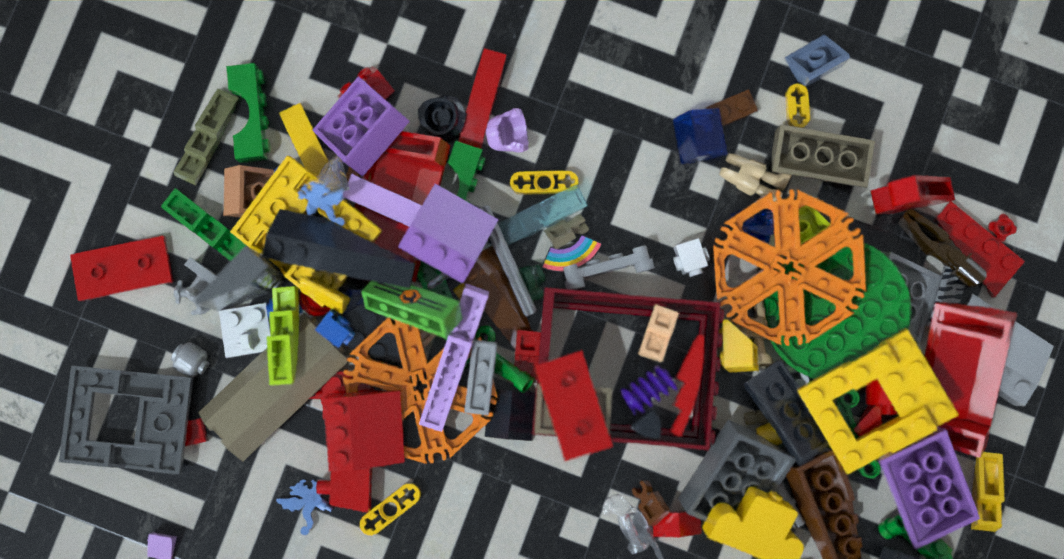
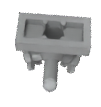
M190 257L184 265L195 272L197 277L190 287L183 288V280L178 281L174 288L175 302L180 304L181 297H187L193 302L217 275L199 261ZM195 303L197 309L191 311V314H205L210 308L199 306Z

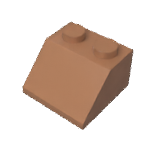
M243 165L225 168L224 216L242 217L271 178L274 170Z

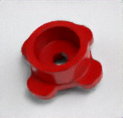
M1006 214L999 215L995 222L988 224V230L992 231L1001 242L1006 241L1007 236L1015 234L1017 231V227Z

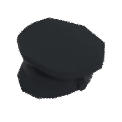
M443 95L424 101L419 107L418 120L434 137L447 141L463 132L467 114L458 98Z

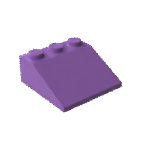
M358 76L315 126L313 131L347 165L363 176L410 121Z
M434 184L398 247L463 283L498 219L439 185Z

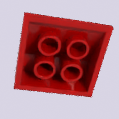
M401 390L331 393L326 395L324 398L329 472L359 470L405 462Z

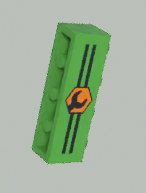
M371 281L362 290L365 309L447 338L462 321L459 301L412 284L411 288Z

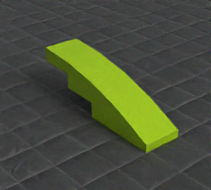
M298 287L272 288L273 312H269L271 336H267L269 385L294 384L299 341Z

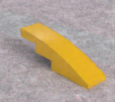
M301 103L280 112L282 121L304 167L308 171L315 173L334 190L341 188Z

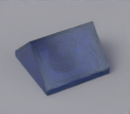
M719 108L689 110L673 118L682 165L728 155Z

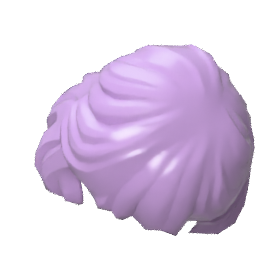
M514 108L489 120L486 135L487 142L492 149L519 153L528 150L527 125L521 109Z

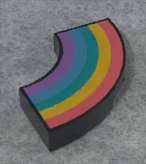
M581 234L579 239L569 247L555 249L550 246L541 269L561 273L564 272L563 267L577 264L578 268H580L597 255L603 243Z

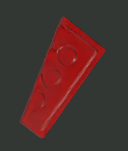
M952 201L947 202L933 219L938 227L949 234V239L966 257L972 253L970 257L987 272V277L982 283L992 298L999 294L1025 262Z

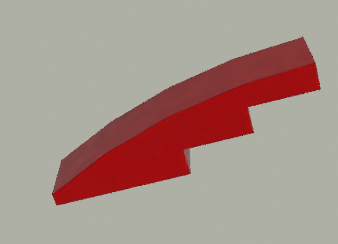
M484 48L466 110L463 132L460 133L458 142L482 148L507 54Z
M701 334L696 336L674 378L683 384L672 404L680 409V412L669 432L680 437L692 412L699 389L704 354V336Z

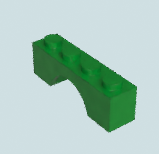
M255 63L226 66L228 89L233 95L244 98L249 106L247 124L240 132L233 135L235 159L239 163L268 160L267 153L271 152L270 141L266 139L265 130H268V119L263 114V107H266L265 94L261 93V84H264L263 71L259 70Z
M455 141L448 165L459 178V190L456 196L467 201L470 192L474 193L476 190L478 179H475L478 170L482 171L486 157H483L482 149Z

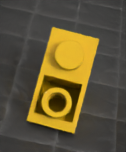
M723 320V328H720L724 351L720 353L721 365L729 372L759 371L758 347L730 321Z

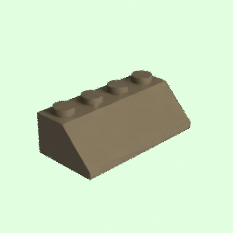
M780 124L775 130L772 148V172L868 188L875 141Z

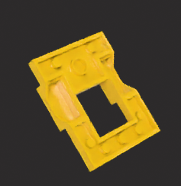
M287 155L230 232L249 248L263 254L267 231L279 209L306 214L308 200L299 199L298 192L305 193L301 190L304 184L311 190L313 187L309 185L311 181L321 184L326 182L312 171H308L294 158ZM326 183V187L330 188L329 192L336 191ZM346 198L340 201L338 205L333 204L335 217L345 220V224L340 227L348 229L373 243L383 230L350 205ZM318 207L317 211L330 220L327 213ZM269 259L299 289L300 278L303 276H312L335 290H338L348 277ZM313 299V300H314L315 302H317L321 307H325V306H326V305L320 303L319 301Z
M907 329L886 339L873 351L857 360L841 364L797 389L847 475L890 451L895 453L937 430L936 427L958 415ZM877 378L899 416L855 439L834 404L833 399L853 388L856 390Z

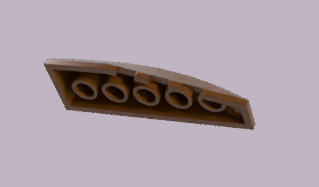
M833 449L820 451L800 466L795 461L786 474V478L801 515L806 521V526L822 558L862 559L860 551L862 541L861 537H858L856 526L859 523L857 513H854L853 508L854 492L847 474Z

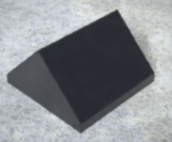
M496 390L497 397H491L495 398L497 402L496 404L490 403L489 411L493 412V416H486V418H491V420L485 425L484 437L532 441L536 393Z

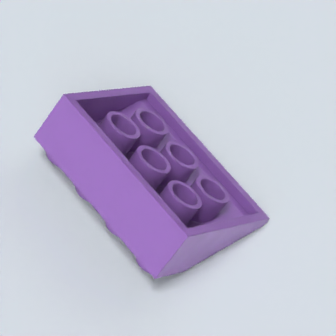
M936 427L937 430L895 453L890 451L879 459L914 549H918L980 519L947 431Z

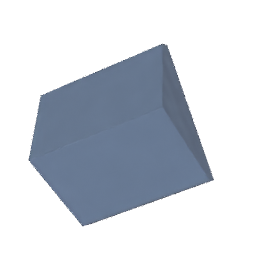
M823 35L786 56L785 60L799 84L807 87L842 67L849 60L850 56L826 35Z

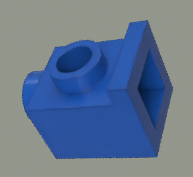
M331 309L315 331L339 348L342 343L347 345L355 333L349 327L351 323L341 315L336 317L334 315L336 311Z

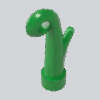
M484 325L477 330L476 340L481 337V341H485L484 335L486 333L488 335L487 341H495V332L491 327ZM496 352L494 373L514 383V386L522 393L526 392L532 386L535 378Z

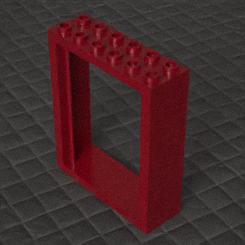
M545 288L538 365L549 361L553 308L651 317L654 306L658 305L678 312L677 319L700 321L699 334L704 336V354L699 389L693 407L692 431L683 430L680 437L669 432L670 429L661 428L659 438H650L637 433L631 428V425L610 424L611 442L710 450V445H714L715 431L711 430L712 420H716L717 407L713 406V396L718 395V382L715 381V372H719L720 357H716L717 348H720L722 344V333H718L719 323H723L724 309H720V303ZM535 398V409H534V421H533V432H532V435H542V436H554V437H556V435H549V434H534V432H535V414H536V398Z

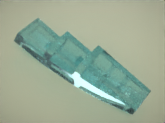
M575 185L498 223V226L509 246L544 228L554 225L586 208L588 205L579 186Z

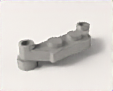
M645 245L632 249L633 254L623 257L622 253L609 256V261L600 263V259L586 262V267L578 268L577 264L563 267L566 277V290L584 288V279L627 268L632 265L635 266L636 273L654 269L653 259H650Z

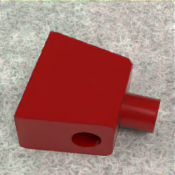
M373 467L351 471H332L331 480H317L316 492L317 494H330V505L369 512L371 511Z

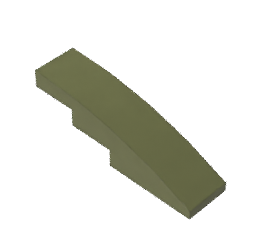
M217 88L195 124L196 130L185 146V154L174 170L176 177L194 185L198 183L230 122L239 101L238 97Z

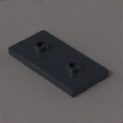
M781 359L743 384L799 466L830 445L797 390L800 386Z

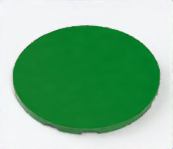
M863 243L866 291L861 288H855V290L861 291L864 297H852L851 302L858 306L857 309H852L848 305L845 307L850 311H854V314L807 344L805 343V334L801 335L803 338L802 345L798 344L796 336L789 338V346H786L784 343V335L781 336L782 345L770 340L779 356L796 371L816 379L841 364L855 361L866 355L883 341L904 329L909 330L912 312L907 284L896 265L875 247ZM845 246L817 264L816 267L843 280H849L854 274L853 252L851 248ZM792 261L789 264H781L785 268V274H788L789 271H795L799 274L801 272L793 267L794 262ZM803 289L806 324L815 325L835 311L834 303ZM778 290L764 299L765 316L769 328H775L779 324Z

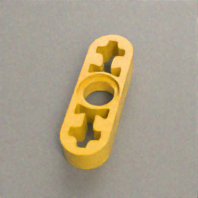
M572 171L516 172L510 179V186L516 194H568L577 189L578 177ZM530 176H534L535 189H530L531 184L523 185V189H518V185H514V182H517L519 177H523L525 182H531ZM542 176H546L551 180V185L547 189H541L537 184L538 179ZM554 176H558L557 181H564L565 177L569 176L570 180L574 181V183L570 185V188H566L565 184H558V189H554Z
M407 483L361 518V531L366 535H375L419 501L421 496L419 487L413 483ZM405 488L408 490L414 489L416 492L413 495L415 499L413 501L410 498L405 500L403 504L406 507L402 509L401 503L394 496L398 495L400 499L406 494ZM392 502L397 506V513L394 516L385 514L384 505L386 503ZM379 510L381 517L387 522L383 523L381 519L375 524L376 530H373V528L367 529L365 526L368 523L366 519L373 520L378 514L375 511Z

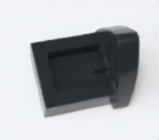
M651 408L634 422L631 428L643 436L659 438L661 426L656 410Z

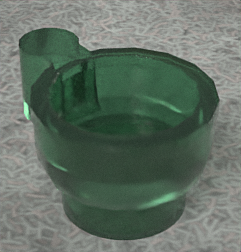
M537 264L535 266L527 265L519 268L532 301L543 298L544 294L540 284L545 282V276L541 267Z

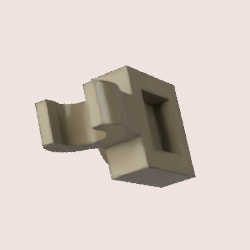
M578 214L569 222H566L564 219L544 230V233L553 247L558 249L575 239V233L584 234L589 228L583 223L585 222L583 216Z

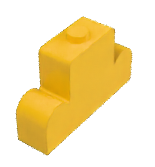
M749 487L736 512L729 504L718 503L712 508L702 527L708 538L760 559H800L804 550L802 542L791 530L798 515L797 511L788 501L783 500L781 495L773 491L766 493L757 488Z

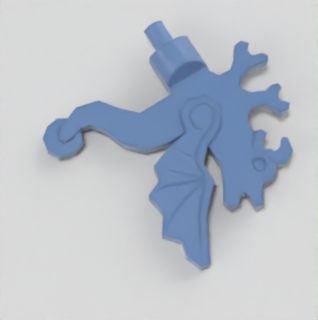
M311 181L309 185L313 187L309 190L307 185L304 184L301 190L305 193L299 191L298 194L299 199L308 200L307 214H314L319 207L327 213L328 218L332 222L343 226L345 220L335 217L332 206L333 204L338 205L344 199V189L329 192L330 188L326 187V183L321 184Z
M301 480L296 486L290 487L293 490L290 492V495H298L302 499L293 497L277 499L276 501L282 505L283 509H289L291 512L299 511L303 508L302 514L307 522V527H302L300 532L302 535H308L314 524L311 515L314 508L318 507L322 511L328 510L329 512L333 508L329 506L328 501L321 498V494H317V482L312 480L313 487L308 489V486L303 484L306 480Z

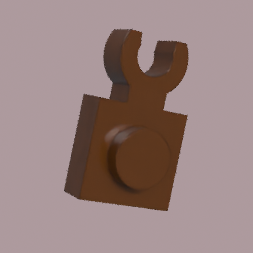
M641 480L640 484L643 487V491L640 488H633L632 493L642 501L638 508L648 525L655 526L671 511L659 491L652 492L651 483L648 480Z

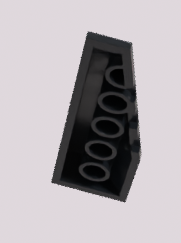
M279 209L267 231L262 254L263 258L411 288L415 263L354 234V232L334 224V222L328 219Z

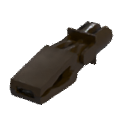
M913 209L906 211L900 218L898 224L927 256H933L944 266L953 270L949 276L955 275L970 288H975L986 279L987 272L970 257L972 253L966 257L949 239V234ZM924 233L929 235L933 239V241L926 237Z

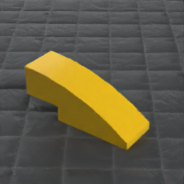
M983 452L981 458L976 457L972 498L980 519L971 523V529L996 532L1002 528L1001 503L1004 502L1003 454Z

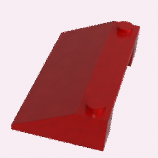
M402 131L363 175L362 179L423 205L434 184L441 185L450 145L439 137ZM355 203V209L383 230L374 243L415 263L412 283H415L421 259L398 247L409 226Z
M935 303L924 358L958 414L937 426L947 431L952 447L956 451L981 458L987 447L1017 316L1016 313L992 307Z

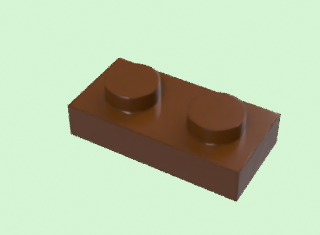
M746 90L706 107L705 111L713 130H716L758 112V109L750 91Z

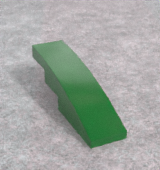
M176 188L161 205L165 211L230 261L247 246L232 234L231 230Z

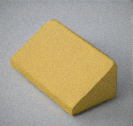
M312 276L300 278V290L302 293L340 314L344 313L350 297Z

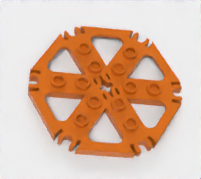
M789 189V197L787 199H782L780 197V190H776L775 197L777 200L775 201L772 198L773 191L769 192L724 222V224L730 225L733 229L730 230L728 227L721 226L720 229L727 233V238L725 240L715 238V242L719 245H724L723 248L713 244L717 301L727 296V298L719 302L720 307L725 304L732 306V309L726 313V316L732 317L737 312L738 314L730 319V321L782 345L781 336L784 335L786 346H789V338L791 336H796L798 344L802 345V334H805V343L807 344L854 314V311H850L845 307L848 305L852 309H857L858 306L851 302L852 297H864L862 292L855 290V288H861L866 291L863 234L857 238H852V236L858 235L861 230L856 228L853 231H849L847 226L854 221L853 218L849 217L843 223L841 222L845 216L849 215L848 213L796 189V200L794 199L793 189ZM807 205L827 214L831 219L830 225L800 245L799 209ZM764 208L770 209L773 212L775 247L745 233L742 230L743 222ZM845 246L851 248L853 252L854 274L849 280H843L816 267L817 264ZM733 254L763 270L737 287L732 288L726 284L724 260L726 256ZM792 261L794 262L793 267L801 273L789 271L788 274H785V268L777 262L789 264ZM803 289L834 303L835 311L815 325L806 324ZM778 290V326L769 328L748 317V309Z
M388 317L350 353L359 357V359L356 357H348L347 359L348 362L354 363L355 369H345L343 372L348 376H353V378L343 376L346 392H358L357 388L361 383L385 390H401L402 420L414 411L421 439V445L417 448L404 445L405 458L427 464L425 454H429L428 459L430 463H434L433 454L439 452L442 455V459L446 460L447 453L445 449L448 450L451 458L491 418H485L481 414L467 413L472 415L473 422L455 439L447 438L444 428L440 432L419 425L429 395L428 391L431 390L444 348L427 363L420 329L395 319L396 324H393L392 319ZM385 333H393L396 338L403 368L371 359L368 355L369 348ZM471 345V348H470V351H469V354H468L467 359L471 357L472 345ZM417 374L422 384H427L423 392L424 399L419 389H414V386L417 385ZM493 380L491 396L497 397V392ZM458 384L450 409L460 412L465 411L467 387ZM491 397L490 403L496 404L497 400ZM489 411V415L485 416L491 417L493 416V412Z

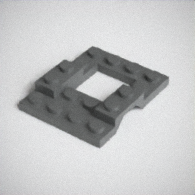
M71 366L59 462L182 474L193 378ZM95 392L140 397L134 444L89 440Z

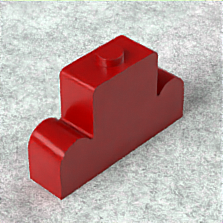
M911 176L887 183L885 187L870 190L875 214H894L909 209L924 208L955 200L950 177Z

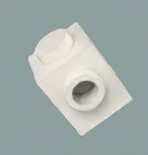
M699 238L674 247L676 257H673L677 271L681 270L682 275L689 273L690 277L704 273L703 268L708 266L707 261H710L707 249L705 247L702 248Z

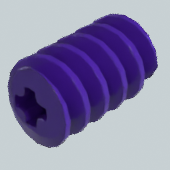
M657 366L654 368L656 376L647 372V381L641 377L638 378L639 387L631 383L629 384L631 392L625 388L621 390L623 398L635 415V409L642 413L645 412L643 405L645 403L653 407L652 398L660 402L661 392L669 396V387L675 391L678 390L675 382L665 369L662 370Z

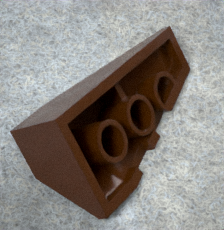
M491 245L480 252L463 284L489 291L484 311L513 348H515L517 330L531 331V328L495 249Z

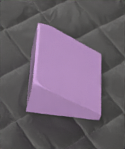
M155 532L150 533L148 536L147 557L172 559L177 537Z

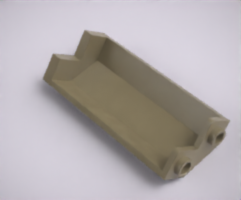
M303 313L299 317L298 355L294 384L269 385L268 352L266 348L198 412L210 431H215L222 439L220 442L242 462L348 362L343 354L346 350L342 345L339 348L315 331L320 322L314 316L310 319Z

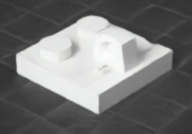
M267 303L219 311L226 358L261 353L267 348V336H271L270 318L266 310Z

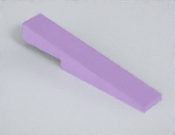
M351 174L343 194L344 198L409 227L422 207L420 204Z
M466 284L460 300L462 321L448 336L419 425L442 432L489 291Z

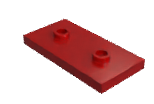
M165 236L70 254L78 301H86L174 282Z
M582 351L534 366L564 462L612 447Z

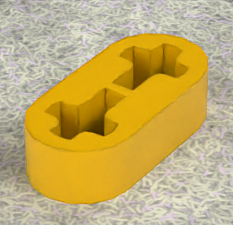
M794 84L785 94L787 122L789 126L804 128L810 121L808 90L802 84ZM795 90L798 91V94H802L798 104H796V98L791 97ZM797 109H799L800 117H804L800 124H798L797 120H793V117L797 114Z

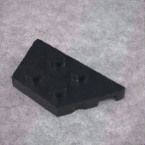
M364 301L352 310L342 314L341 316L351 323L349 327L355 333L346 346L354 350L388 317L365 309ZM385 333L369 348L368 355L371 359L403 368L396 338L393 333Z

